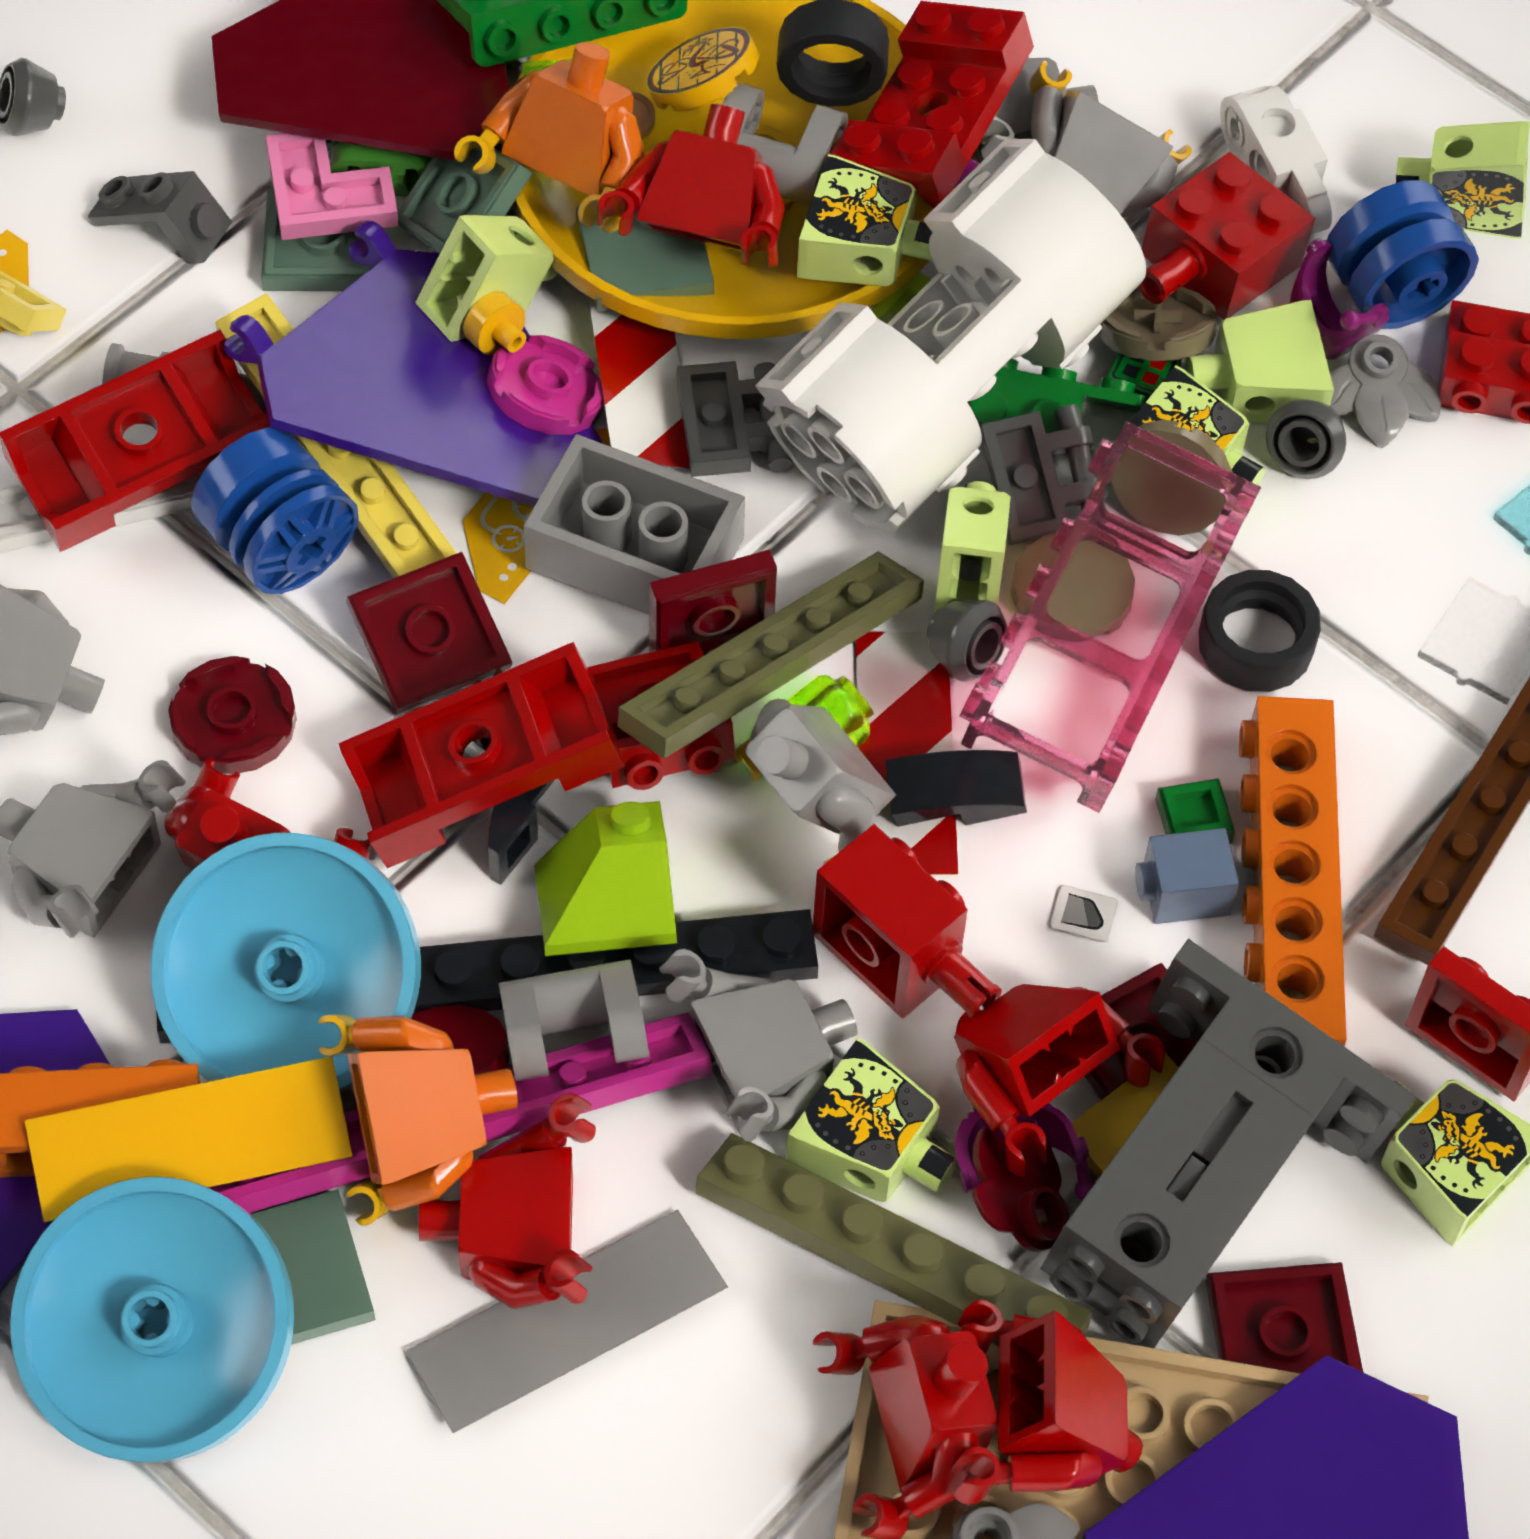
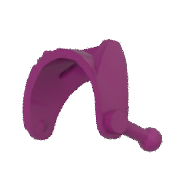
M1318 238L1312 241L1306 249L1307 254L1294 282L1289 303L1311 300L1326 359L1335 360L1350 352L1354 345L1363 337L1377 333L1390 316L1388 314L1389 309L1384 303L1375 305L1367 313L1358 314L1353 310H1348L1343 314L1340 313L1332 300L1326 276L1327 261L1332 245L1328 240Z
M1049 1103L1030 1117L1020 1114L1017 1118L1020 1123L1029 1122L1042 1128L1052 1148H1056L1071 1157L1075 1164L1078 1180L1075 1184L1074 1192L1076 1197L1083 1201L1095 1184L1090 1177L1087 1159L1089 1151L1084 1137H1077L1074 1127L1067 1116ZM974 1107V1112H969L967 1114L968 1118H964L961 1121L955 1138V1153L961 1169L959 1176L965 1193L971 1192L974 1186L979 1184V1177L973 1161V1147L978 1131L985 1127L989 1128ZM1001 1131L996 1132L995 1134L1005 1142V1137Z

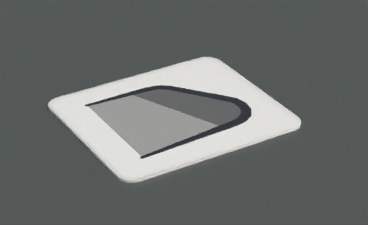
M1062 885L1058 893L1050 927L1106 942L1109 938L1118 900L1106 895Z

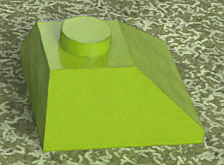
M629 801L618 805L595 807L534 864L545 956L677 943L668 847L660 801L643 803Z

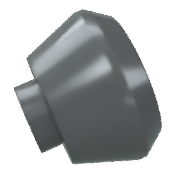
M20 57L7 64L0 78V125L11 136H21L48 130L54 120H61L66 105V91L64 86L58 85L55 74L24 57Z
M1306 399L1288 402L1272 415L1266 428V445L1271 458L1279 468L1297 478L1316 479L1329 474L1339 465L1346 451L1347 439L1343 422L1339 414L1331 406L1323 402Z
M956 600L938 609L932 615L927 627L930 651L956 680L968 682L986 675L999 661L1007 641V623L1000 607L989 600Z

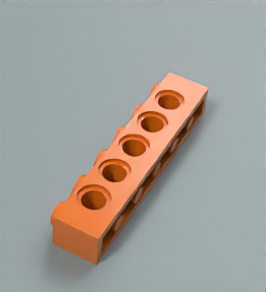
M1257 696L1252 719L1241 720L1238 745L1239 757L1249 758L1250 774L1242 775L1240 786V811L1251 813V829H1244L1242 835L1241 865L1242 868H1252V886L1245 885L1243 893L1242 919L1243 924L1253 925L1254 943L1247 942L1245 946L1244 977L1251 982H1255L1256 986L1345 1046L1347 1035L1334 700ZM1276 765H1286L1296 771H1285ZM1279 819L1290 820V821L1294 822L1295 824H1297L1298 826H1297V827L1286 826V825L1280 823L1278 820H1279ZM1278 875L1293 876L1300 881V883H1290L1284 881ZM1279 932H1294L1298 934L1303 940H1290L1282 936ZM1289 988L1297 990L1300 993H1302L1305 996V998H1290L1286 996L1281 991V989Z

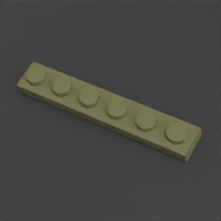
M877 551L619 707L617 727L665 759L921 600L924 579Z
M734 1133L728 1136L697 1175L695 1191L697 1195L957 1326V1322L964 1309L970 1303L976 1300H987L1000 1310L1005 1320L1013 1321L1014 1314L1039 1318L1056 1310L1071 1324L1079 1328L1084 1335L1089 1329L1092 1315L1091 1310L752 1142L745 1141ZM994 1339L993 1344L999 1346V1340Z

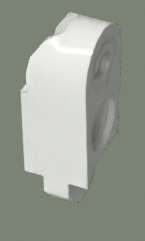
M1263 85L1224 97L1220 104V121L1224 139L1230 152L1316 218L1311 234L1329 229L1332 224V208L1327 195L1328 191L1323 183L1329 159L1301 108L1295 109L1287 93L1279 86Z

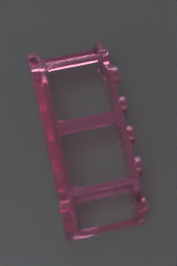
M1125 421L1115 442L1103 438L1087 470L1098 477L1077 520L1068 515L1064 517L1050 546V549L1059 552L1054 565L1050 567L1041 562L1025 594L1026 597L1034 600L1028 615L1026 616L1016 611L999 645L1009 649L1002 665L992 660L989 661L979 683H975L959 717L970 722L961 745L972 749L978 737L985 736L1079 783L1082 791L1076 802L1097 813H1100L1111 793L1196 616L1261 489L1260 486L1128 421ZM1133 449L1224 494L1226 502L1200 549L1194 552L1187 551L1108 512L1104 508V493L1125 450ZM1082 541H1094L1178 584L1180 589L1179 595L1149 655L1145 659H1134L1053 619L1048 614L1047 606ZM1035 641L1043 643L1123 683L1129 691L1128 698L1094 763L1089 764L994 717V708L1029 643Z

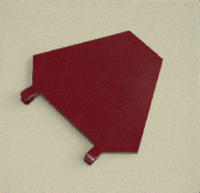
M278 0L211 36L218 114L221 122L457 161L454 157V149L457 142L468 135L480 137L484 132L481 127L482 122L502 96L524 78L522 77L511 86H508L505 62L488 67L479 66L471 56L469 33L437 0Z

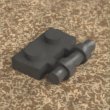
M736 361L677 366V386L691 477L751 472L750 452L761 451L767 455L769 469L773 472H785L792 467V459L781 447L767 423L775 412L774 410L771 412L763 406L765 398L755 387L775 366L774 363L763 362L756 365L753 370L755 379L739 380ZM744 408H754L759 411L762 422L746 423Z
M1078 404L1067 405L1055 410L1060 431L1045 433L1040 411L981 424L980 426L982 434L981 443L992 484L998 492H1005L1011 496L1007 528L1009 546L1036 540L1046 534L1069 530L1071 526L1066 507L1080 506L1086 527L1098 526L1109 521L1103 500L1108 497L1104 478H1097L1090 452V447L1094 445L1090 426H1083ZM1052 455H1067L1074 483L1063 486L1059 485Z

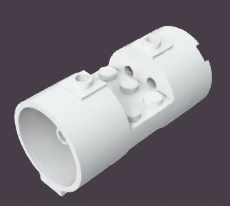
M1005 138L923 219L933 232L929 239V249L938 274L887 324L879 320L867 305L839 302L755 385L765 398L763 406L771 412L773 410L775 412L767 421L768 426L796 466L825 495L831 491L841 500L847 503H854L856 506L851 510L852 517L874 530L883 533L895 532L933 493L939 494L941 491H946L964 478L967 473L966 466L980 453L978 447L982 441L978 421L967 402L980 398L994 386L997 379L995 374L1009 359L1021 356L1030 361L1032 365L1058 369L1075 364L1087 353L1089 349L1088 343L1102 329L1100 324L1145 279L1146 262L1136 237L1119 212L1081 174L1061 160L1045 153L1036 139Z

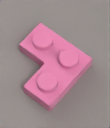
M290 133L266 135L267 153L282 240L355 232L356 227L365 221H374L382 228L398 227V210L389 166L331 173L325 139Z

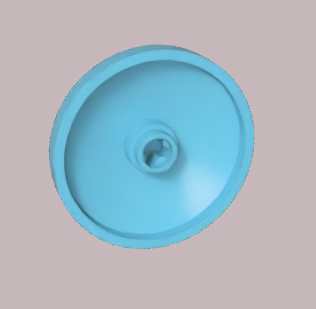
M300 833L263 834L240 840L212 854L199 864L176 889L164 909L153 941L150 975L152 994L156 1011L170 1042L188 1064L198 1063L199 1074L210 1082L330 1057L320 1053L318 1048L336 1047L341 1041V1030L335 1023L318 1024V1020L325 1015L343 1014L351 1016L355 1020L360 1017L405 1016L411 1018L418 999L421 981L420 945L415 924L401 894L386 875L364 856L339 843L313 835ZM332 1056L339 1091L342 1092L353 1086L348 1056Z
M146 1177L117 1182L90 1193L68 1207L49 1225L31 1249L19 1275L12 1301L10 1327L13 1356L20 1379L35 1407L57 1431L75 1444L102 1456L129 1462L161 1463L189 1458L206 1452L236 1434L252 1420L274 1391L286 1365L293 1338L294 1300L290 1279L285 1263L266 1230L250 1213L228 1197L205 1186L175 1178Z

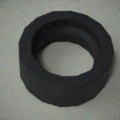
M816 0L801 5L784 19L779 32L776 62L779 79L790 93L809 103L831 107L850 106L865 101L881 89L887 76L889 55L887 27L876 13L857 3L844 0ZM818 44H838L851 47L863 54V56L849 62L830 63L817 60L804 53L803 50Z
M1245 570L1227 576L1211 590L1204 606L1198 630L1199 651L1208 668L1225 683L1246 691L1271 692L1290 686L1307 672L1315 653L1321 632L1320 610L1310 592L1291 577L1271 570ZM1245 608L1263 609L1279 615L1290 624L1295 633V641L1290 648L1276 653H1256L1240 647L1229 638L1223 628V622L1230 613Z

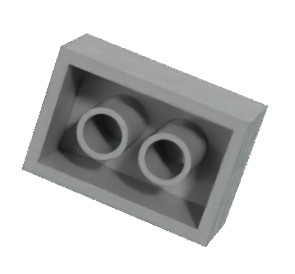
M576 434L523 526L526 569L649 615V582L733 560L744 539L745 496Z

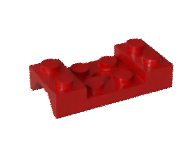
M920 1L897 39L903 58L866 120L850 119L830 154L911 183L917 190L916 193L931 207L935 208L953 191L1034 48L1026 15L1023 11Z
M221 329L0 432L4 457L60 552L116 526L114 514L204 472L207 466L227 446L248 433L270 427L267 413L263 412L240 376L234 359L225 353L223 347L226 338ZM135 424H147L157 431L156 436L150 442L142 445L131 444L123 438L124 432Z
M574 642L338 743L341 754L360 790L372 831L367 832L369 842L387 869L446 844L442 828L555 779L560 781L566 792L625 766L590 671ZM480 738L491 739L489 747L481 755L473 758L463 757L465 748L471 742Z

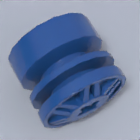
M271 427L248 433L227 446L207 466L199 478L190 502L194 519L218 545L230 552L231 560L265 594H283L301 588L324 573L341 556L350 543L359 521L357 504L339 487L332 477L324 470H319V463L290 433Z

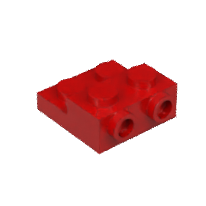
M1452 300L1447 317L1438 384L1441 407L1457 409L1463 413H1480L1530 424V313Z
M698 641L588 667L625 764L624 767L607 774L612 788L629 785L636 790H646L656 786L663 776L691 770L697 775H708L719 770L725 761L735 759L733 722L731 718L665 759L617 727L619 707L704 656Z
M1443 946L1427 966L1404 1026L1515 1102L1530 1083V999L1520 995L1516 996L1491 979L1486 970L1476 961L1467 957H1459Z

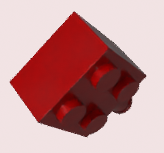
M1228 152L1152 205L1141 247L1144 257L1152 265L1146 268L1145 279L1138 286V289L1147 301L1152 304H1160L1179 288H1187L1200 293L1214 305L1216 314L1225 320L1302 265L1316 218L1231 152Z
M873 824L817 870L813 913L814 937L902 1019L939 988L967 1013L969 1018H972L981 1011V1005L985 1008L1001 996L1002 988L994 984L962 955L968 913L962 896L950 883L945 880L937 881L922 868L916 855L904 841L896 837L891 839L879 827Z

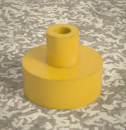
M501 291L491 292L480 298L468 312L464 322V335L467 340L486 355H494L501 345L511 353L517 352L526 342V334L522 331L525 324V311L506 293Z

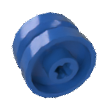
M1409 180L1395 183L1361 199L1340 217L1327 238L1328 242L1332 245L1328 258L1329 264L1341 283L1349 287L1348 291L1360 313H1367L1372 307L1380 303H1384L1388 307L1390 317L1381 329H1398L1411 325L1443 309L1462 293L1475 275L1479 262L1475 246L1462 226L1454 222L1451 209L1437 187L1424 180Z

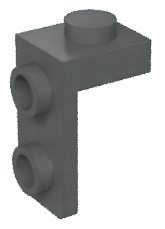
M194 171L159 172L151 175L115 177L101 188L98 194L99 200L87 216L94 226L156 222L188 264L204 263L232 223V220Z

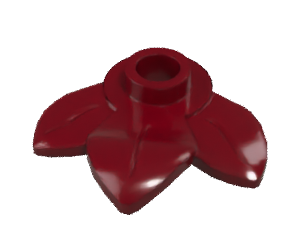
M982 1128L977 1133L973 1147L975 1170L982 1182L974 1186L971 1191L979 1213L993 1229L1002 1233H1011L1017 1242L1029 1251L1041 1252L1052 1248L1069 1220V1213L1064 1199L1059 1194L1062 1177L1047 1137L1045 1164L1040 1160L1036 1152L1029 1149L1020 1150L1026 1162V1176L1020 1177L1009 1171L1006 1165L1005 1142L995 1133H992L989 1128Z

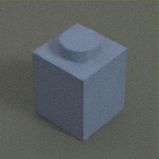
M1226 828L1149 837L1144 862L1136 863L1135 881L1140 901L1150 902L1154 924L1231 915L1239 881Z

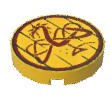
M736 26L717 28L701 33L679 44L661 57L649 71L645 83L657 108L665 110L671 104L674 111H691L707 106L731 93L738 86L735 77L744 69L748 76L751 75L756 68L760 55L748 30Z

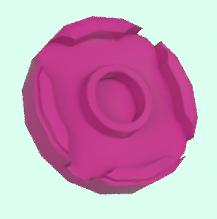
M530 335L528 341L517 352L511 353L501 345L494 353L486 382L492 400L509 418L528 429L549 435H572L588 429L598 418L604 405L601 380L599 381L598 376L593 371L595 363L586 353L566 341L546 335Z

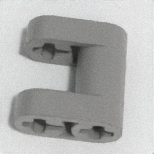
M737 82L738 86L725 97L722 104L745 112L737 144L757 149L762 156V163L767 164L773 169L782 198L810 206L827 155L830 154L848 122V114L817 105L798 147L758 136L755 133L763 111L764 90Z
M630 959L499 983L516 1082L549 1076L542 1035L608 1024L616 1063L649 1058L643 1014Z

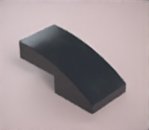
M956 750L885 760L888 785L896 794L890 801L891 814L898 827L956 814L961 815L965 825H971L1027 813L1021 761L1018 752Z
M554 780L494 806L489 826L488 855L490 879L501 885L538 840L537 807L535 804L553 784Z

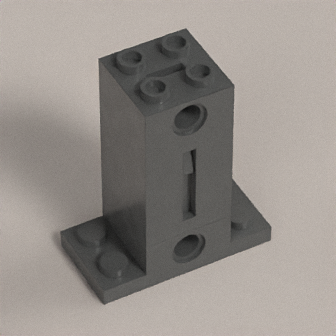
M1189 938L1173 958L1146 1009L1156 1015L1157 1021L1167 1032L1181 1039L1189 1038L1196 1045L1067 1221L1040 1267L1042 1271L1050 1276L1051 1284L1063 1296L1074 1302H1087L1107 1317V1324L1117 1335L1134 1344L1142 1342L1150 1348H1155L1311 1125L1323 1132L1325 1140L1334 1149L1348 1156H1357L1367 1163L1416 1098L1415 1095Z

